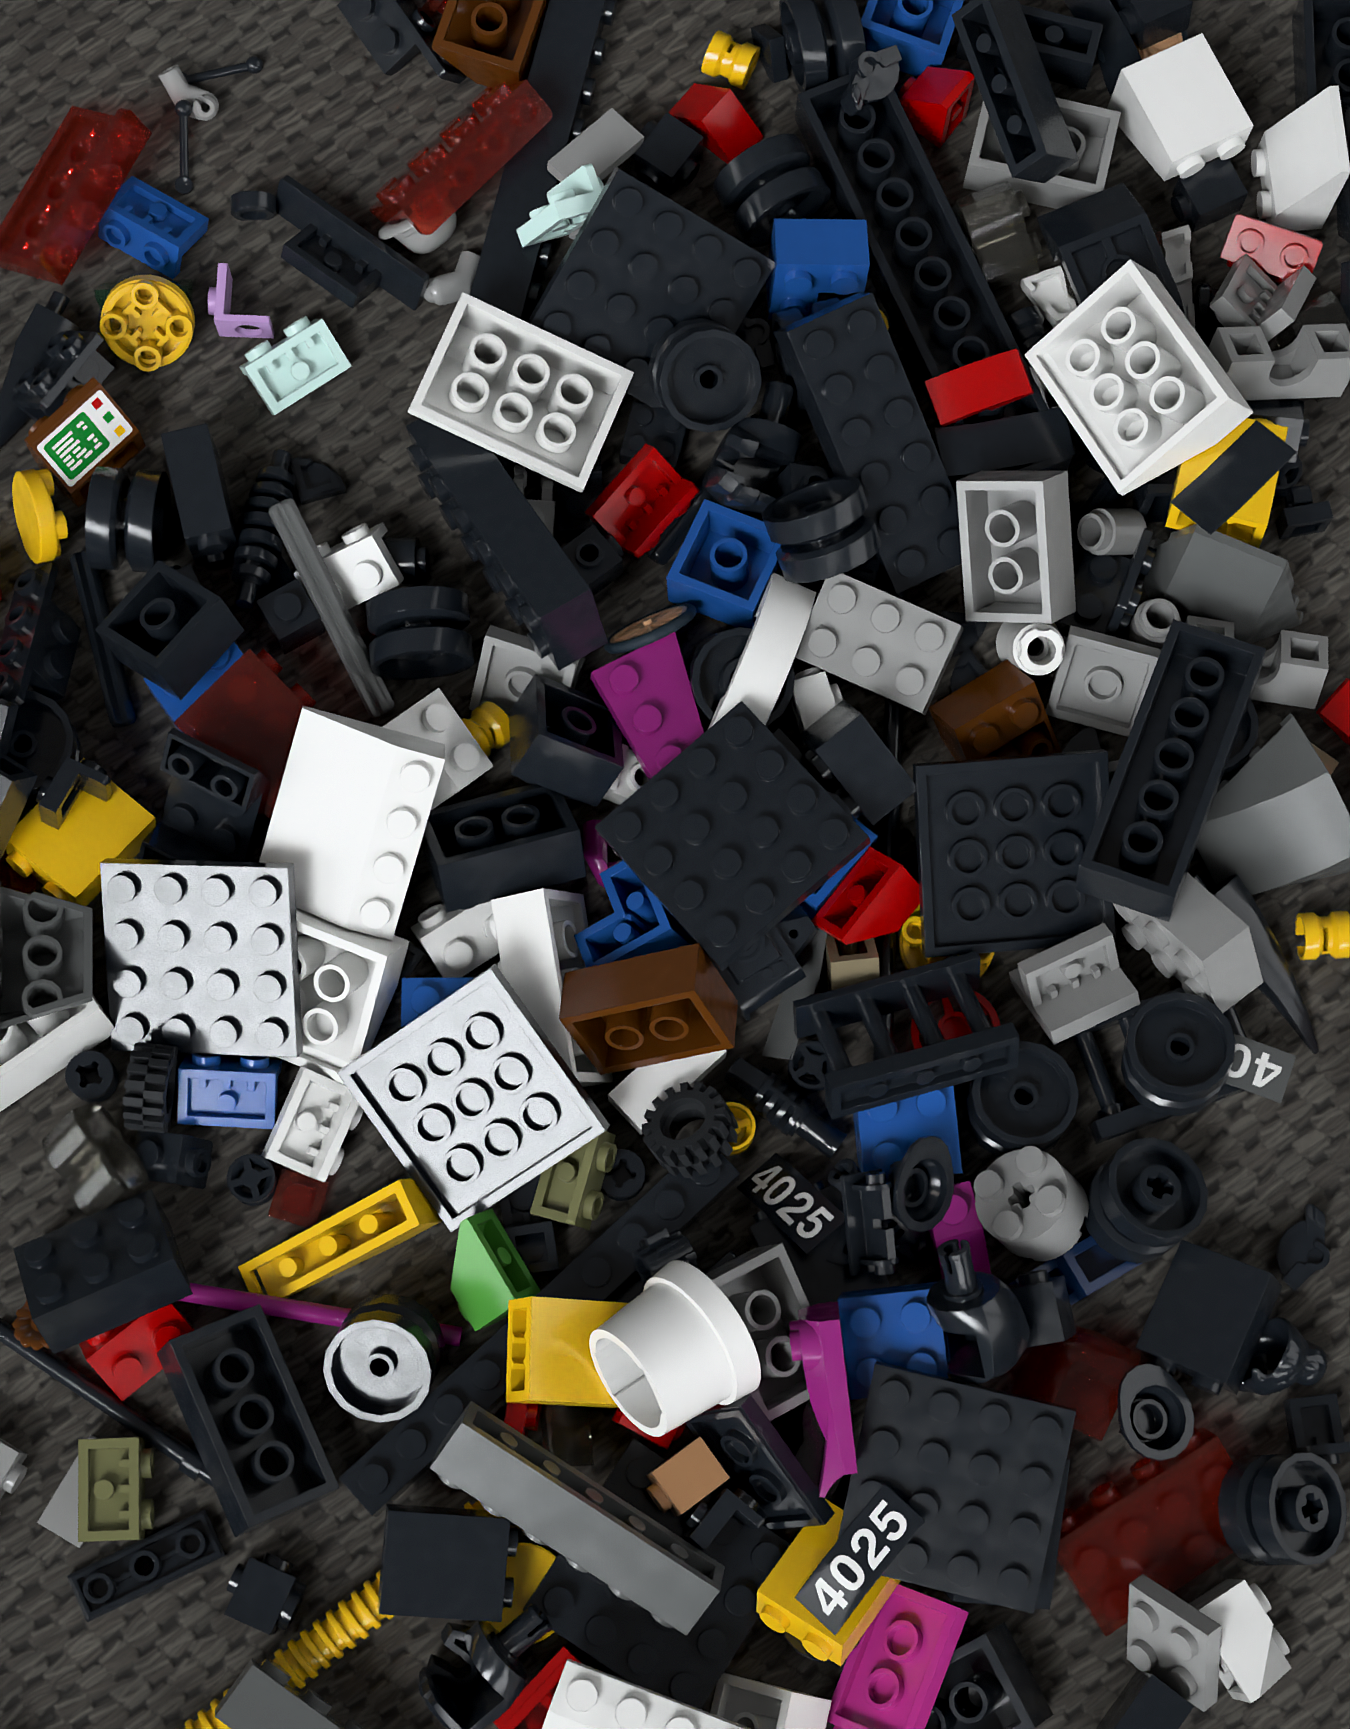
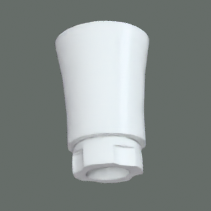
M1003 622L997 633L996 650L1001 662L1005 660L1010 661L1026 675H1045L1054 671L1063 661L1065 643L1055 623ZM1039 638L1042 643L1041 650L1034 655L1028 654L1029 643L1033 639Z

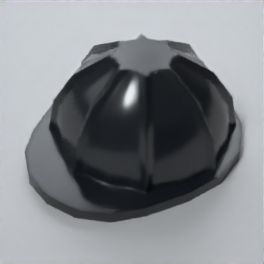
M930 1135L918 1138L910 1145L901 1160L890 1165L886 1181H890L892 1184V1188H889L892 1214L898 1218L906 1229L917 1232L933 1229L944 1218L950 1207L954 1192V1173L948 1147L940 1138Z
M1152 1364L1134 1366L1124 1374L1119 1384L1117 1398L1119 1433L1123 1435L1130 1447L1144 1458L1156 1461L1175 1458L1186 1449L1193 1435L1194 1414L1191 1402L1182 1387L1160 1366Z

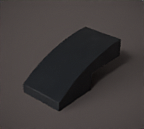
M541 1174L500 1200L503 1228L530 1274L559 1269L552 1220L530 1214Z

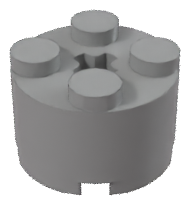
M1026 1146L1022 1149L1008 1152L996 1159L974 1181L973 1187L976 1193L975 1207L982 1226L1011 1253L1019 1257L1032 1258L1034 1261H1048L1069 1251L1079 1240L1082 1234L1079 1230L1084 1217L1088 1218L1089 1212L1086 1192L1082 1185L1048 1153L1041 1151L1035 1146Z

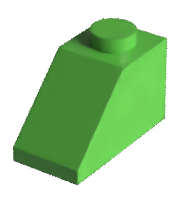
M493 1209L467 1217L459 1225L450 1289L458 1301L461 1314L470 1322L475 1332L507 1317L509 1300L530 1296L535 1297L540 1292L539 1287Z

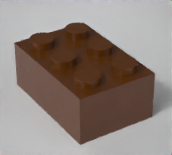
M696 943L565 972L559 1020L599 1074L604 1075L734 1048L738 1000L700 944Z

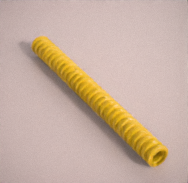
M479 1500L474 1504L470 1502L464 1504L465 1509L485 1510ZM380 1570L376 1573L377 1579L375 1581L366 1580L363 1583L364 1589L361 1592L356 1589L351 1592L352 1599L348 1602L343 1599L339 1601V1609L335 1612L331 1609L325 1612V1620L321 1622L319 1619H316L313 1622L314 1628L312 1630H302L300 1632L301 1638L298 1641L291 1639L287 1642L288 1648L285 1651L278 1649L274 1652L276 1658L272 1661L292 1676L287 1684L293 1688L297 1686L299 1689H302L306 1686L305 1679L308 1677L315 1679L319 1676L317 1671L319 1668L328 1669L331 1666L330 1660L332 1658L341 1659L344 1656L343 1650L346 1647L350 1649L357 1646L355 1640L359 1637L365 1640L369 1637V1629L374 1627L378 1630L382 1626L381 1620L386 1617L390 1620L395 1616L381 1615L378 1612ZM229 1689L223 1692V1696H225ZM218 1699L210 1702L211 1708L208 1711L203 1708L197 1712L198 1718L195 1721L189 1718L184 1723L185 1729L231 1728L215 1717V1708L220 1703Z

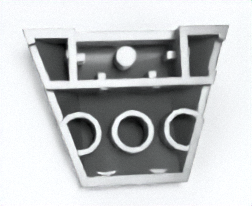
M1198 524L1172 532L1167 542L1158 538L1150 541L1149 547L1155 548L1157 551L1149 573L1145 576L1144 588L1150 600L1160 598L1170 601L1177 608L1181 622L1186 623L1188 615L1234 622V639L1250 644L1277 634L1281 630H1287L1301 624L1304 615L1302 611L1296 610L1299 597L1291 593L1294 580L1288 560L1218 531L1210 535Z
M1291 713L1280 723L1282 728L1262 748L1257 746L1249 754L1251 759L1231 780L1224 779L1218 787L1196 847L1215 886L1237 874L1250 894L1253 895L1350 872V815L1327 768Z
M0 882V1029L93 1001V909L38 892L26 894L1 886Z

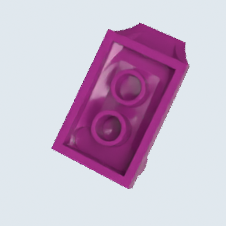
M838 1301L818 1303L798 1310V1320L789 1321L792 1361L803 1360L811 1405L825 1437L819 1481V1497L825 1498L830 1487L840 1477L846 1474L858 1473Z

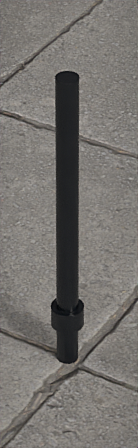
M0 1318V1342L180 1464L178 1470L194 1481L200 1478L213 1487L196 1445L192 1448L45 1347L40 1350H33L32 1347H23L20 1341L14 1337L15 1329L13 1326Z

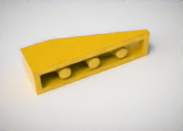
M412 1178L399 1179L238 1266V1269L249 1292L264 1294L254 1273V1270L257 1269L268 1295L288 1298L442 1222V1220Z

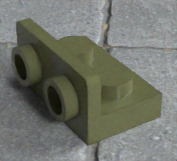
M143 1438L78 1439V1542L144 1540L145 1529H153L155 1519L153 1499H145V1478H153L154 1451L153 1448H145V1440Z

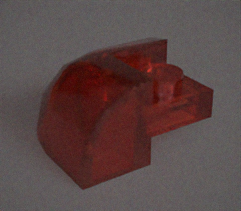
M1075 1325L1077 1334L1066 1341L1034 1346L1010 1393L1077 1408L1073 1428L1097 1441H1102L1117 1410L1119 1384L1126 1372L1139 1365L1141 1355L1095 1330Z

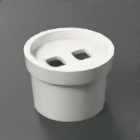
M673 1260L665 1265L645 1283L644 1290L640 1295L595 1329L589 1338L591 1357L607 1392L634 1425L654 1437L663 1436L717 1404H731L755 1391L760 1384L761 1368L753 1340L738 1312L725 1294L708 1276L684 1261Z

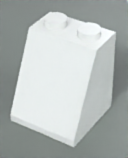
M1203 33L1121 69L1107 107L1110 110L1121 112L1118 126L1163 181L1177 175L1180 178H1187L1200 171L1205 166V163L1212 159L1220 157L1221 160H1226L1237 155L1245 148L1246 140L1254 126Z

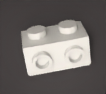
M366 523L360 524L341 536L344 541L331 548L327 542L317 545L347 609L400 585L404 580L403 575L382 540V537L388 531L384 523H380L370 529ZM296 570L293 574H294V576L296 577V579L298 578V580H299V582L301 583L302 587L304 588L306 594L308 595L309 599L311 600V598H310V596H309V594H308V592H307V590H306V588H305V586H304V583H303V581H302V579H301V577H300L298 571Z
M491 901L478 904L470 909H459L446 913L442 904L434 905L421 913L418 917L419 922L411 927L412 932L421 942L443 978L463 977L499 953L497 940L494 938L490 928V916L493 913Z
M300 1067L261 1156L312 1179L325 1182L328 1175H334L338 1170L344 1156V1149L341 1148L348 1129L352 1131L359 1123L363 1109L345 1085L310 1069Z

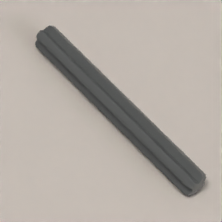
M291 498L285 499L269 508V515L368 715L374 718L389 712L394 707V702L382 678L372 673L370 653L294 500Z

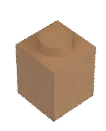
M698 1437L646 1475L652 1484L646 1490L653 1502L663 1513L671 1510L676 1517L683 1514L730 1477L703 1439Z

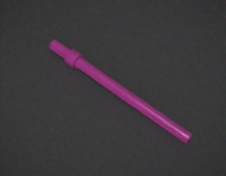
M191 1282L189 1283L193 1294L178 1300L243 1311L260 1304L264 1315L336 1327L341 1326L351 1310L349 1308ZM439 1323L445 1344L459 1347L462 1327Z

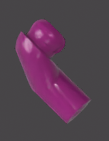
M589 820L582 826L584 858L598 885L604 887L600 873L621 861L608 862L607 842L595 829V826L601 820Z

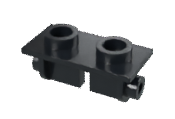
M882 1169L840 1176L850 1276L875 1271L876 1275L895 1273L894 1264L899 1263V1257L896 1256L894 1230L893 1228H888L887 1219L892 1218L889 1189L892 1188L891 1182L886 1181V1174L882 1172Z

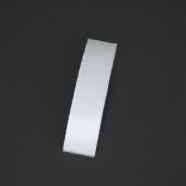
M776 573L771 575L755 614L757 618L726 694L719 701L709 728L741 701L766 725L799 648L812 611L816 592L800 584L786 581L783 576Z

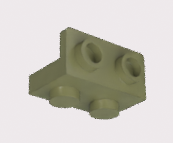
M605 1131L542 1172L530 1214L590 1230L592 1220L595 1221L602 1210L604 1196L600 1191L605 1173L611 1171L616 1160L617 1147L614 1144L616 1135Z

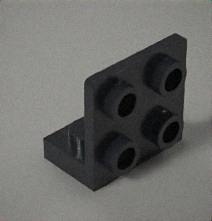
M68 330L66 333L64 331L58 333L47 344L44 352L48 355L37 369L34 366L29 368L18 379L15 385L18 391L11 398V401L36 422L43 416L50 417L63 405L65 396L75 386L85 385L93 377L102 384L114 369L96 351L104 338L98 332Z
M1144 528L1131 559L1120 555H1094L1090 551L1084 550L1074 577L1076 612L1059 620L1057 628L1060 632L1068 634L1072 625L1113 637L1115 633L1124 636L1131 616L1134 615L1143 591L1141 587L1145 576L1149 573L1157 549L1149 547L1153 530Z

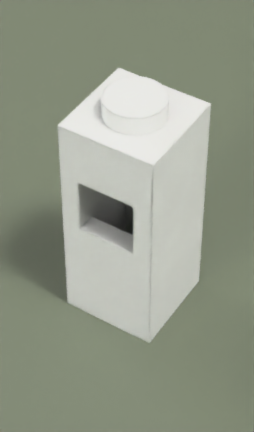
M727 1050L638 1067L608 1094V1101L642 1135V1124L648 1123L644 1118L646 1110H656L652 1103L657 1096L662 1101L668 1098L665 1090L673 1087L676 1093L680 1092V1083L688 1082L693 1088L695 1082H700L726 1058Z

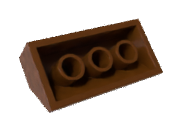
M448 0L432 43V50L475 83L519 96L538 44L549 0Z

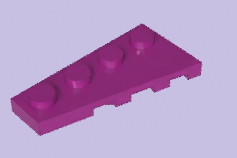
M675 632L591 672L593 684L649 780L704 733Z

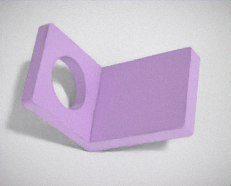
M218 263L216 287H209L208 313L209 315H214V322L219 336L274 339V329L270 316L230 314L233 279L228 263ZM251 325L259 329H244L239 326Z

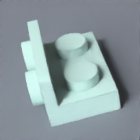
M592 164L581 166L548 191L549 205L539 207L529 213L531 219L516 230L522 247L570 235L583 225L604 188L603 182L596 175Z
M304 316L283 329L287 336L273 346L266 340L244 354L248 362L239 368L244 375L249 377L272 415L281 412L351 367V364L323 319H314L310 322L307 316Z

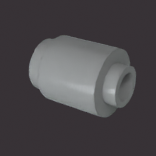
M1098 508L1082 517L1078 524L1077 536L1081 546L1094 555H1130L1134 553L1144 528L1147 527L1144 517L1136 509Z
M1160 598L1143 602L1137 608L1127 627L1125 640L1162 649L1173 619L1181 621L1177 608L1170 601Z

